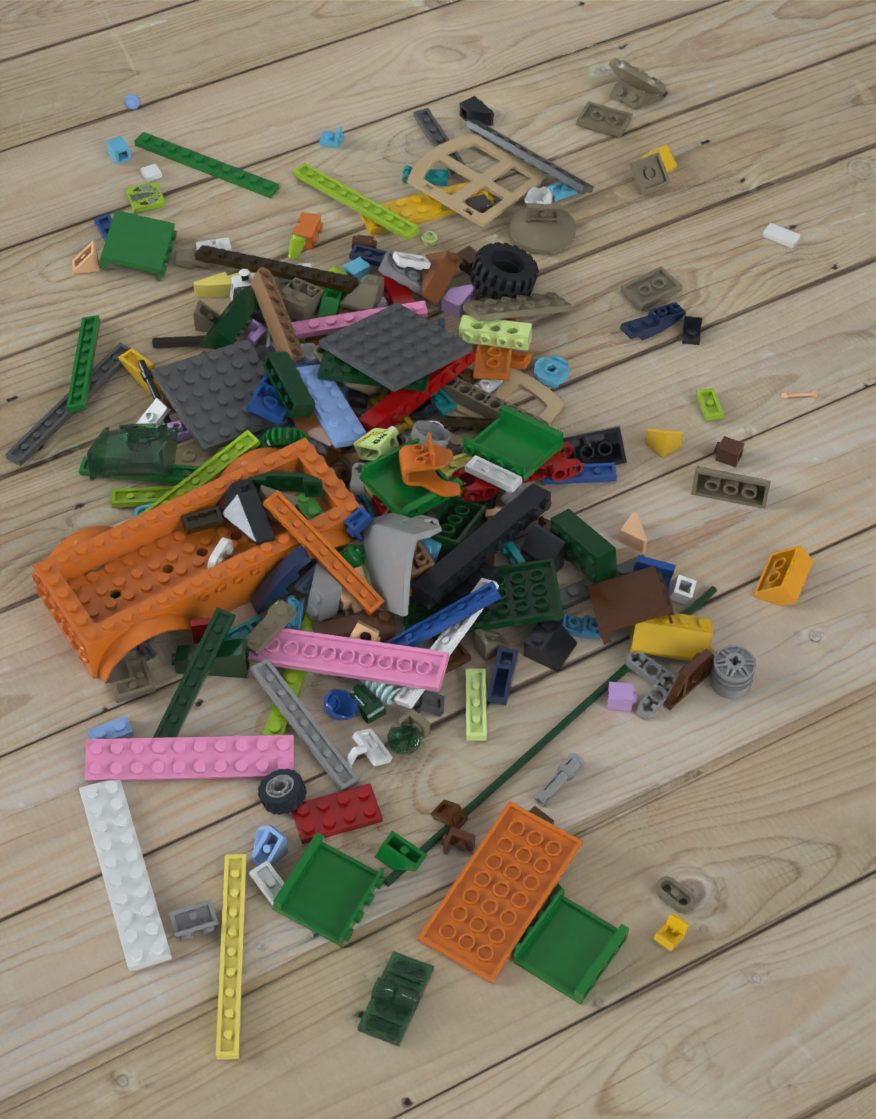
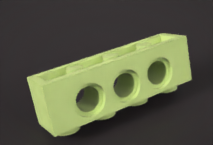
M463 315L459 325V338L472 344L528 351L532 338V324L500 319L479 322L472 316Z

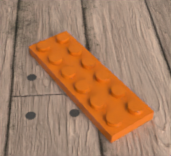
M516 318L500 319L516 322ZM477 344L473 378L509 380L513 349Z

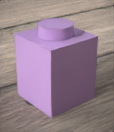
M609 682L607 710L632 711V704L637 702V692L633 691V683Z

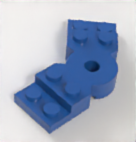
M320 362L295 365V367L318 365ZM265 372L246 410L280 425L287 411Z

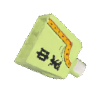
M394 426L388 429L374 428L353 443L359 459L374 461L380 455H385L394 448H398L399 443L396 438L399 434L398 430Z

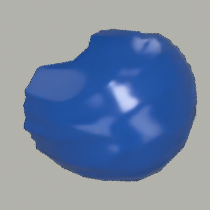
M333 689L324 697V709L332 719L348 720L357 713V700L352 698L346 690Z

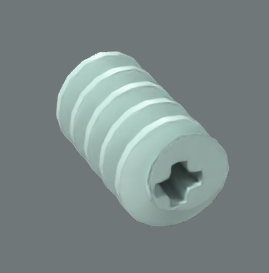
M360 680L376 698L380 699L384 706L395 703L394 698L402 688L399 685Z

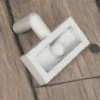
M371 728L354 733L352 738L358 746L351 749L346 759L350 767H352L359 754H365L373 766L391 762L392 755Z

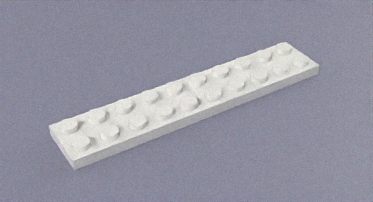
M105 780L79 788L129 972L171 960V952L121 780Z

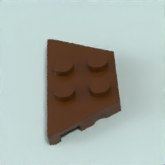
M705 649L701 654L697 653L690 664L684 665L680 669L679 675L664 703L667 709L671 710L711 674L714 654Z

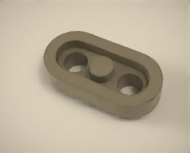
M665 876L657 881V895L679 913H688L693 909L695 902L693 894L675 879ZM666 888V889H669L670 891H669V892H665L663 889Z

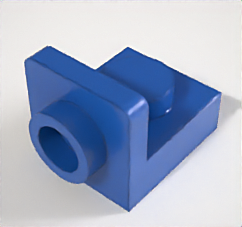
M361 506L344 520L348 527L346 531L352 538L357 537L362 541L363 537L360 532L371 524L374 519Z

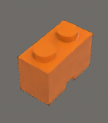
M301 212L298 219L300 225L295 226L292 235L298 234L306 237V244L303 248L312 250L314 244L318 243L319 232L323 230L321 215Z

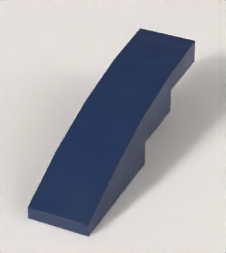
M302 545L285 557L256 591L250 602L257 615H260L289 593L287 586L300 577L298 571L312 561Z

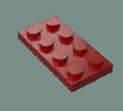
M371 783L304 801L296 810L291 811L301 844L311 842L316 833L327 838L383 822Z

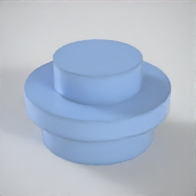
M128 94L124 99V103L127 108L135 110L140 105V99L136 94Z

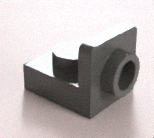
M425 690L413 706V710L417 713L424 711L440 717L444 713L445 696Z

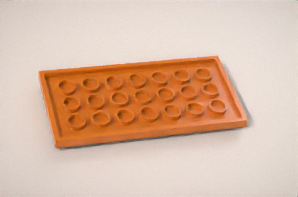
M509 801L417 937L418 941L493 985L513 954L516 944L522 940L526 931L582 847L583 841Z

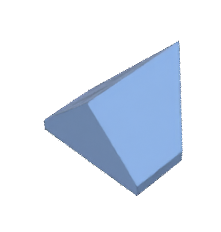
M267 825L257 829L254 850L250 861L259 866L268 860L273 867L288 853L286 836L272 825Z

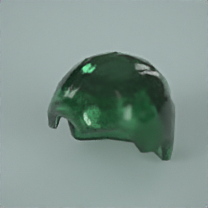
M403 723L399 727H391L387 734L388 748L396 754H412L420 747L422 742L420 730L408 723Z

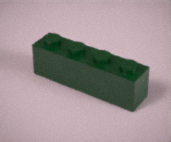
M269 352L262 366L289 417H310L315 407V401L311 397L288 352Z

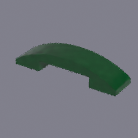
M270 472L248 477V479L251 478L257 493L261 485L279 491L304 492L305 497L324 498L322 480L312 475L297 472Z

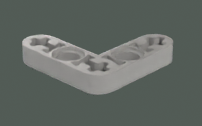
M630 651L625 659L626 666L653 685L640 701L637 708L638 716L643 720H649L653 718L665 703L677 677L644 653ZM653 668L657 674L650 675L646 669ZM669 680L671 684L669 683L667 687L664 689V683ZM652 693H660L662 695V699H655L652 696ZM650 703L652 705L650 710L645 712L643 709Z

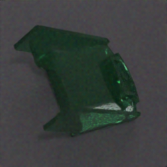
M163 423L119 425L120 429L109 431V427H106L87 451L90 481H94L98 475L99 477L158 475L166 478L168 474H173L178 425H174L173 428H166V424Z

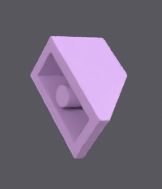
M473 284L450 288L446 294H443L440 300L442 311L460 318L465 312L463 310V303H469L476 298V289Z

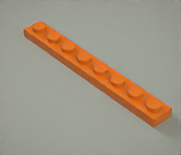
M279 490L263 502V505L369 616L384 604L385 600Z

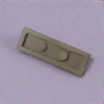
M281 599L245 638L248 642V649L258 656L297 614L296 609Z

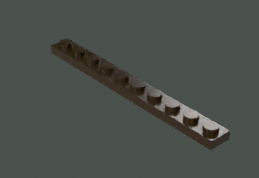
M202 245L195 253V260L240 270L247 269L255 273L260 267H264L272 273L273 277L293 280L297 277L316 286L352 293L358 284V277Z

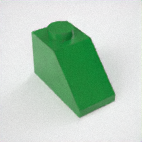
M392 830L382 843L375 858L392 870L417 871L428 854Z

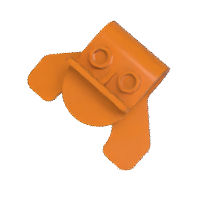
M427 432V444L406 445L399 450L398 458L402 479L405 484L409 486H422L442 497L460 495L461 490L458 483L445 481L435 472V469L447 466L453 460V454L450 449L433 444L431 432Z

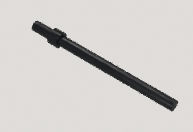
M140 360L138 365L142 371L141 376L144 382L147 383L153 399L158 398L162 401L153 381L154 377L151 370L148 369L144 360ZM167 414V415L165 416V418L163 419L167 430H168V424H167V423H171V422H172L171 419H170V417H169V414ZM172 440L174 445L181 443V442Z

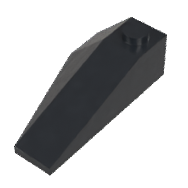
M620 425L563 438V442H568L573 448L572 454L567 459H579L585 464L615 462V465L627 463Z
M251 478L232 483L216 503L219 506L223 519H228L232 522V526L243 531V535L255 545L275 541L274 533Z

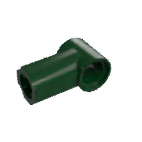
M364 684L354 686L349 692V695L357 700L360 714L367 724L386 714L383 703L380 699H375Z

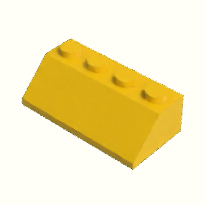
M674 613L675 615L671 616L673 624H670L668 616L664 615L629 626L630 651L692 661L697 653L701 654L705 649L709 651L711 649L713 638L712 619Z

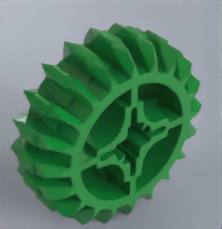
M280 426V428L273 427V429H268L267 432H264L260 440L261 448L273 447L282 449L303 438H306L309 443L310 440L306 432H302L301 429L296 430L295 427Z

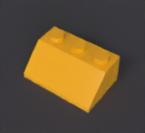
M801 545L771 553L753 596L778 606L796 603L814 560Z

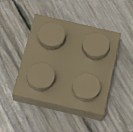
M659 152L629 164L640 195L671 183Z

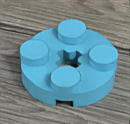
M551 355V358L545 359L544 356L538 359L534 365V378L551 388L559 387L569 377L568 363L562 357Z

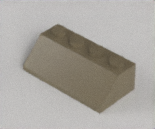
M697 466L691 495L765 509L771 480Z

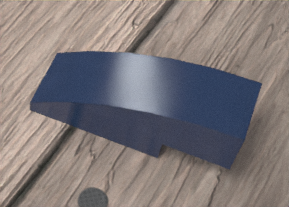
M505 647L498 648L486 702L507 705L518 661V650Z

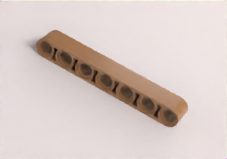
M260 267L250 281L277 352H288L294 365H297L304 355L272 273L268 269Z

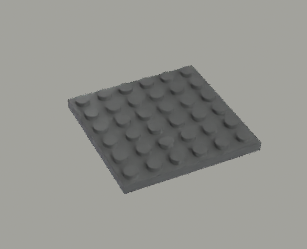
M398 302L319 340L321 348L330 351L339 359L394 392L471 353L473 345Z
M248 339L152 369L154 379L202 453L229 445L246 430H249L256 436L267 432L268 429H273V427L280 428V426L294 423V418H290L287 412L281 424L278 425L246 410L266 372L262 366L264 362L258 357V353Z

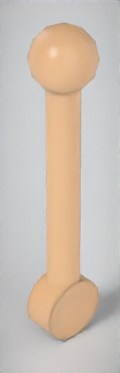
M813 390L808 393L788 394L787 392H783L781 394V397L783 399H787L788 397L811 396L813 398H816L818 396V391Z

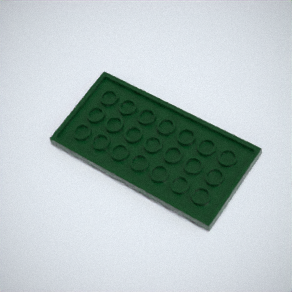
M554 558L496 566L500 568V575L494 581L499 585L497 590L501 599L486 606L466 633L475 632L476 629L491 630L564 619ZM409 596L408 615L404 616L405 630L452 603L442 599L430 609L412 599V596ZM441 633L433 636L432 638L439 637Z

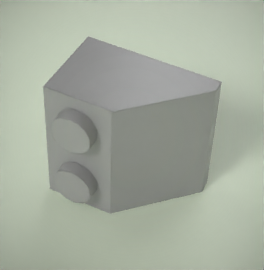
M319 563L315 566L306 609L308 615L317 623L337 614L343 589Z

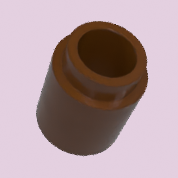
M353 236L352 249L355 243L377 248V240H374V236Z

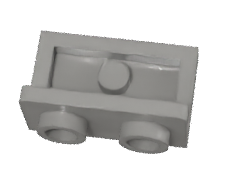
M211 899L169 912L175 937H181V941L194 937V932L202 930V933L205 934L215 931L214 926L219 925Z

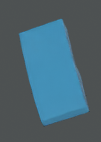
M567 613L563 614L564 619H561V624L571 636L588 639L601 638L596 618L585 615L581 619Z

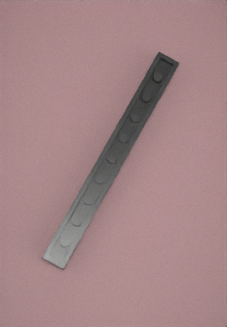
M467 120L465 126L470 128L471 132L481 134L483 139L493 141L494 145L505 148V151L508 153H514L518 159L526 160L530 166L540 168L541 172L552 175L551 178L555 180H561L565 186L576 189L577 193H592L594 186L484 123L478 120Z
M119 343L93 368L88 400L123 366L118 357L130 350V347ZM68 394L6 453L8 460L22 466L76 413H68L66 409Z

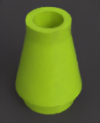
M293 234L290 237L288 258L298 260V256L306 244V237L298 234Z

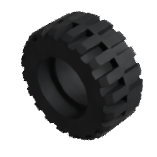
M495 242L494 244L484 245L477 251L470 271V279L475 289H478L479 293L485 295L486 298L497 300L501 299V297L516 298L518 295L530 296L536 283L539 269L536 261L524 249H519L518 246H512L509 243L501 244L500 242Z

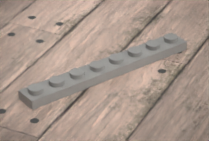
M267 658L250 668L252 675L338 789L344 791L358 784V776Z

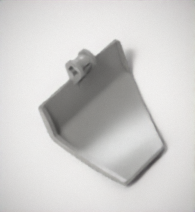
M389 513L373 518L374 521L363 529L364 550L372 587L385 600L380 608L404 617L408 615L410 577L416 543L418 540L431 537L442 530L441 526H439V521L433 517L420 515L410 518L396 513Z

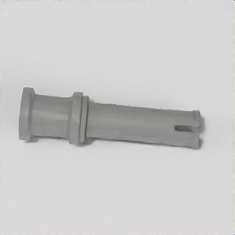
M570 753L566 762L558 766L557 773L534 797L535 802L544 807L566 781L572 780L574 773L579 768H583L585 765L583 759L575 753Z

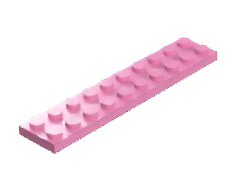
M283 628L258 656L250 651L248 660L250 663L257 664L268 658L275 667L440 692L450 655L448 652Z
M294 735L86 739V782L105 780L265 778V776L273 771H278V769L288 768L294 770Z

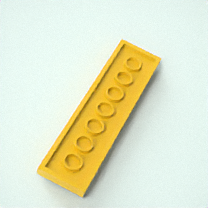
M471 181L445 187L441 190L453 195ZM482 189L464 203L476 209L494 204V198L490 192ZM425 193L380 204L414 224L457 213ZM359 213L370 235L390 231Z

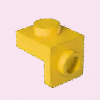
M671 913L666 924L655 933L653 940L662 947L672 951L683 941L690 923L675 913Z

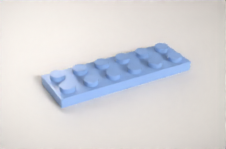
M320 364L296 367L311 397L315 401L313 412L335 448L352 446L355 441L367 434L335 381L318 379Z

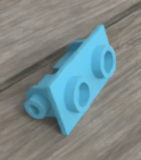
M289 595L285 602L295 608L297 614L284 628L300 630L305 598L297 600L294 595Z

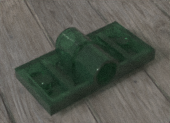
M393 951L382 976L378 977L374 984L371 999L357 1027L358 1031L400 1047L434 972V966Z

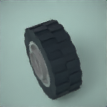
M288 768L271 772V774L265 776L258 787V796L264 808L274 815L287 814L296 810L298 806H301L307 794L300 774Z

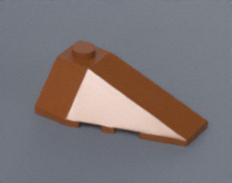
M450 251L425 255L431 265L429 269H422V296L438 305L463 260L456 253Z

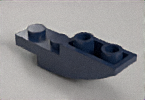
M676 302L651 309L647 316L622 323L620 329L630 339L639 337L641 340H645L675 324L686 315V311Z

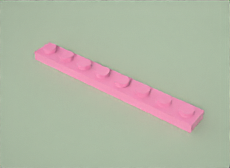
M425 300L402 304L420 316L428 318ZM387 307L291 323L298 339L335 333Z

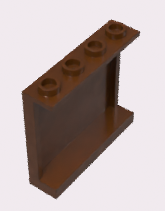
M655 565L587 586L604 644L611 642L609 632L667 615L670 624H673L671 616L675 615L662 574L661 572L657 573Z

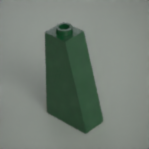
M247 639L225 640L207 676L247 678L250 665ZM199 643L177 646L176 653L172 654V665H175L177 674L185 673Z

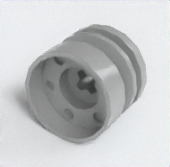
M420 420L415 422L410 433L411 438L408 441L419 438V444H427V432H431L433 444L447 448L451 436L445 428L430 421Z
M735 645L723 647L716 653L710 676V684L714 692L727 699H739L750 691L756 669V660L750 651Z

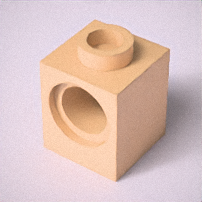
M358 620L349 637L361 639L360 634L368 632L371 634V640L369 641L379 642L381 639L378 636L379 630Z

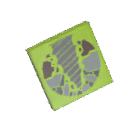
M157 181L125 188L134 214L166 206Z

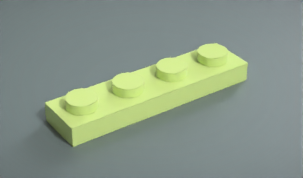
M466 669V741H487L486 669Z

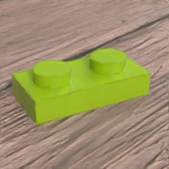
M714 388L697 390L696 397L705 421L723 419L724 413Z

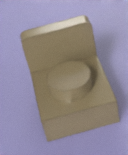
M411 709L399 717L398 732L401 734L409 727L413 733L419 734L423 738L430 734V722L415 710Z

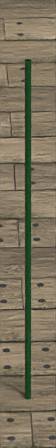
M711 586L681 614L692 615L717 592V589ZM624 664L463 808L465 814L468 816L601 697L608 690L609 682H617L631 669ZM444 825L419 849L425 853L432 849L442 840L445 833H449L450 828L448 825ZM394 870L385 878L384 884L389 887L406 871Z

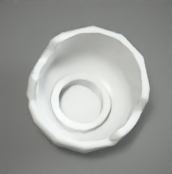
M314 343L301 344L304 355L300 362L304 364L320 362L313 355Z

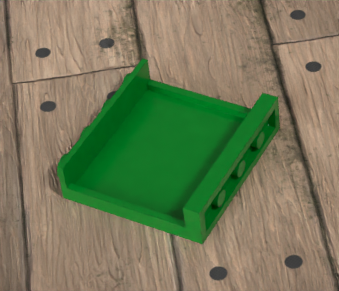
M115 210L100 256V268L107 269L108 263L153 272L158 274L157 281L160 282L161 276L166 274L167 266L165 263L168 264L170 260V254L168 253L173 250L174 242L172 240H176L177 231L174 230L175 223Z
M504 404L499 408V418L473 440L467 437L463 438L464 453L472 457L476 455L522 477L523 482L563 447V432Z
M419 438L407 441L403 446L396 447L391 452L380 455L376 460L365 463L361 468L362 471L359 477L392 513L410 518L420 516L454 497H442L422 486H409L403 482L398 452L406 445L419 444ZM435 469L436 474L441 479L456 482L461 488L463 482L458 477L451 481L440 469Z
M316 833L273 900L272 910L341 947L344 940L349 941L354 932L352 927L355 922L359 924L365 913L363 912L364 907L371 905L375 897L373 894L375 889H380L385 880L383 877L384 868L381 867L379 872L324 843V836Z
M562 888L558 894H553L546 910L543 909L539 913L537 923L528 928L523 942L516 944L513 950L514 964L581 1005L627 940L629 928L623 924L616 928L564 896L565 889Z

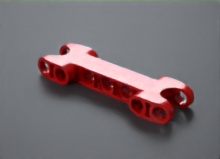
M563 442V447L524 482L522 481L521 484L550 476L554 481L569 479L581 473L583 464L579 459H567L572 454L573 448L568 442ZM465 466L457 469L452 475L454 480L464 474L459 479L463 482L462 485L469 486L462 491V497L471 502L491 499L501 489L466 472Z

